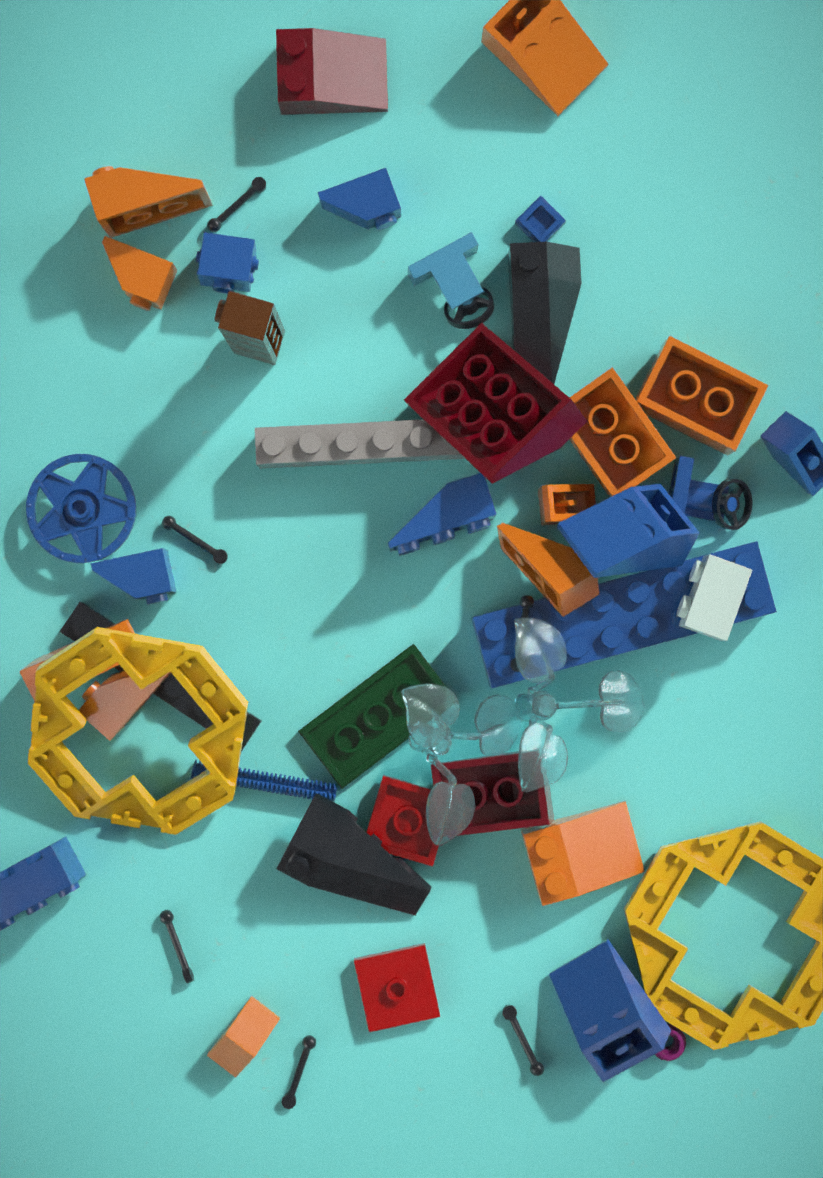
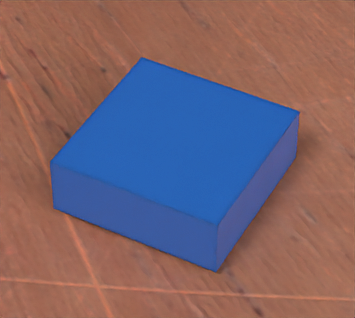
M541 195L515 220V224L533 242L548 241L566 223V220Z

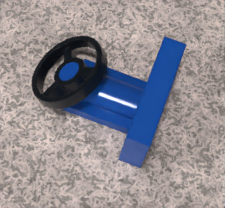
M677 457L674 460L669 495L684 514L688 517L716 521L720 527L728 530H737L743 527L751 515L753 506L752 494L747 484L739 479H726L719 485L691 480L694 458ZM732 483H735V484L738 485L737 488H735L733 491H731L730 493H728V492H729V487H728V485H730V484H732ZM743 493L745 499V507L740 520L738 521L736 513L738 512L740 507L739 497ZM724 515L730 522L731 526L724 521Z

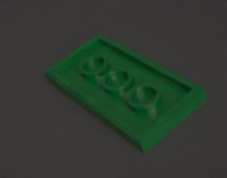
M412 644L298 732L340 788L343 789L455 704L457 700L418 648Z

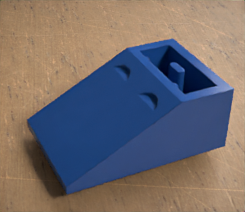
M478 473L447 483L388 542L390 552L398 550L399 556L420 550L419 543L432 539L434 545L455 539L454 532L467 528L468 534L488 529L491 526L490 521L497 514L485 477Z
M661 484L630 487L559 522L557 525L558 530L594 578L682 566L700 533Z
M608 939L549 973L579 1047L602 1082L664 1049L671 1033L670 1027Z

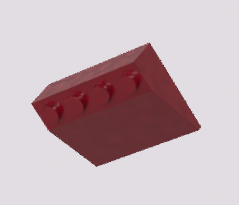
M483 323L463 340L404 399L407 405L492 484L560 449L587 422L570 397Z

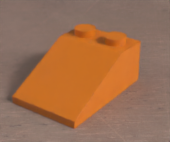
M112 166L99 168L93 171V176L84 178L97 221L110 238L213 206L203 181L199 179L122 167L114 169Z
M626 801L556 819L550 825L520 829L542 906L578 897L645 872Z

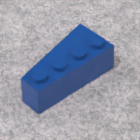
M67 837L58 840L0 872V931L15 923L16 921L13 916L26 910L27 914L30 915L48 905L45 899L58 893L61 898L80 887L77 881L83 878L86 873Z

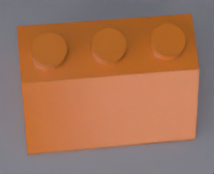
M613 367L570 397L587 422L569 440L609 497L630 487L637 486L676 459L674 453Z

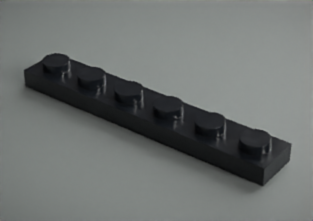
M80 601L60 632L75 642L96 627L107 628L115 623ZM120 665L114 667L120 672L124 671ZM172 673L153 693L207 729L213 725V722ZM248 711L241 751H243L262 722L261 719Z

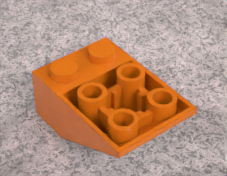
M509 0L483 26L481 42L557 116L609 65L561 0Z

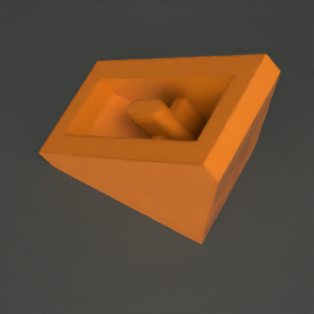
M594 484L542 485L538 489L541 526L558 524L596 505Z
M251 996L208 1052L207 1056L236 1078L256 1056L280 1020V1017Z

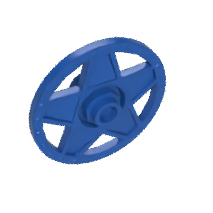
M72 454L51 462L36 476L28 492L26 516L34 538L48 553L68 562L90 563L110 556L127 540L135 523L136 499L129 480L114 464L95 455ZM89 462L74 482L53 473L55 470L70 463ZM108 470L121 483L127 501L105 494ZM41 488L54 507L37 524L35 504L38 491ZM125 522L118 537L102 550L103 526ZM71 534L82 555L65 553L51 545L48 541Z

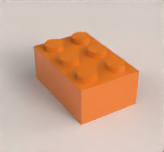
M669 336L662 344L635 400L646 415L728 456L736 451L769 385Z

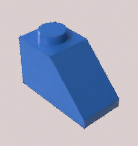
M386 168L318 192L322 209L366 229L376 227L377 230L389 228L397 223L396 219L401 217V207Z
M785 411L760 437L772 457L813 497L823 487V443L814 428Z
M160 548L91 563L92 571L135 599H146L147 605L168 601L167 594L176 592L167 549Z

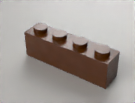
M229 291L226 301L221 299L218 303L215 322L219 323L218 329L233 353L276 365L285 329L274 303Z

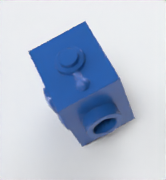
M204 232L202 249L197 251L196 262L199 264L196 274L198 275L200 285L213 287L214 291L228 294L229 291L234 292V290L250 292L251 284L254 282L253 273H255V270H258L259 260L256 256L255 239Z

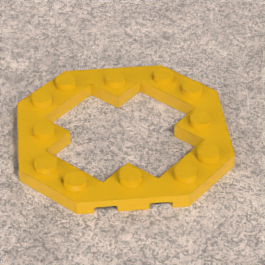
M96 627L39 665L35 675L36 693L32 708V738L28 753V765L74 817L89 820L91 816L111 819L112 824L134 828L146 825L161 828L162 833L176 835L233 800L236 791L248 701L203 646ZM116 662L120 664L140 690L171 672L213 722V725L192 737L188 743V747L207 770L157 801L134 775L105 792L62 742L82 729L87 722L86 718L66 695Z
M761 821L661 846L624 907L644 991L663 1019L713 1050L728 1047V1044L744 1040L752 1041L776 1035L780 1031L796 1027L800 1029L815 1025L823 1011V859ZM746 855L804 890L786 922L815 939L816 943L780 1003L748 984L732 1013L729 1015L671 980L688 948L658 930V927L694 867L726 886L743 856Z

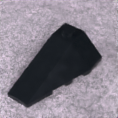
M547 241L510 243L507 255L513 350L555 384L582 284L580 248Z
M316 793L276 869L309 887L416 916L432 887L401 858L391 856L381 846L383 841L374 833L370 836L356 823L358 818L348 809Z

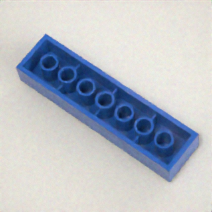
M757 541L710 553V555L752 569L734 623L777 612ZM703 556L685 560L682 566L647 570L598 583L599 595L564 617L546 598L535 600L534 606L529 611L522 658L525 662V668L521 672H515L510 667L511 660L515 658L522 614L521 605L472 617L490 688H496L697 634L695 631L679 626L681 617L677 616V610L682 597L690 595L694 582L689 581L690 573L695 561H702Z

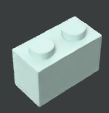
M710 554L703 556L702 561L696 560L689 577V581L694 582L690 595L682 597L677 610V616L681 617L679 626L719 641H727L752 569Z

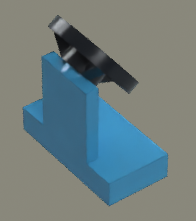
M472 232L408 266V276L414 286L434 277L446 299L444 305L446 319L450 325L459 329H470L484 323L490 318L495 307L491 293L486 288L480 286L466 260L467 257L477 253L479 246ZM483 294V295H485L489 300L484 299V298H480V297H477V296ZM458 307L455 318H451L449 316L450 308L453 310ZM488 307L478 318L462 321L465 316L474 314L479 308Z

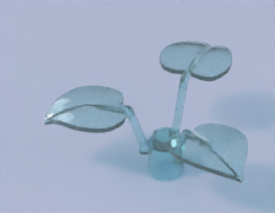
M518 618L514 620L516 628V663L521 675L526 680L538 683L534 687H528V692L519 694L514 701V712L518 719L524 722L529 721V726L524 730L519 744L518 768L522 792H530L558 781L563 776L567 767L568 754L564 740L560 736L552 735L553 727L543 721L550 719L556 712V709L601 707L600 720L602 725L609 731L625 732L635 727L641 720L644 712V701L641 689L635 679L629 673L618 670L611 671L602 678L599 684L601 700L556 702L552 695L540 690L555 680L554 671L561 669L566 663L567 650L564 639L556 628L545 621L534 618Z
M434 684L416 685L401 691L406 707L409 744L411 748L427 754L426 761L432 763L448 780V783H436L427 799V826L430 838L436 846H442L462 833L470 824L475 811V798L471 788L464 784L456 785V777L438 760V757L449 752L452 745L451 739H479L480 750L487 756L500 755L508 751L519 735L522 713L519 704L507 696L498 694L484 699L480 703L474 719L478 732L461 733L451 732L449 727L457 720L460 711L458 699L453 691Z

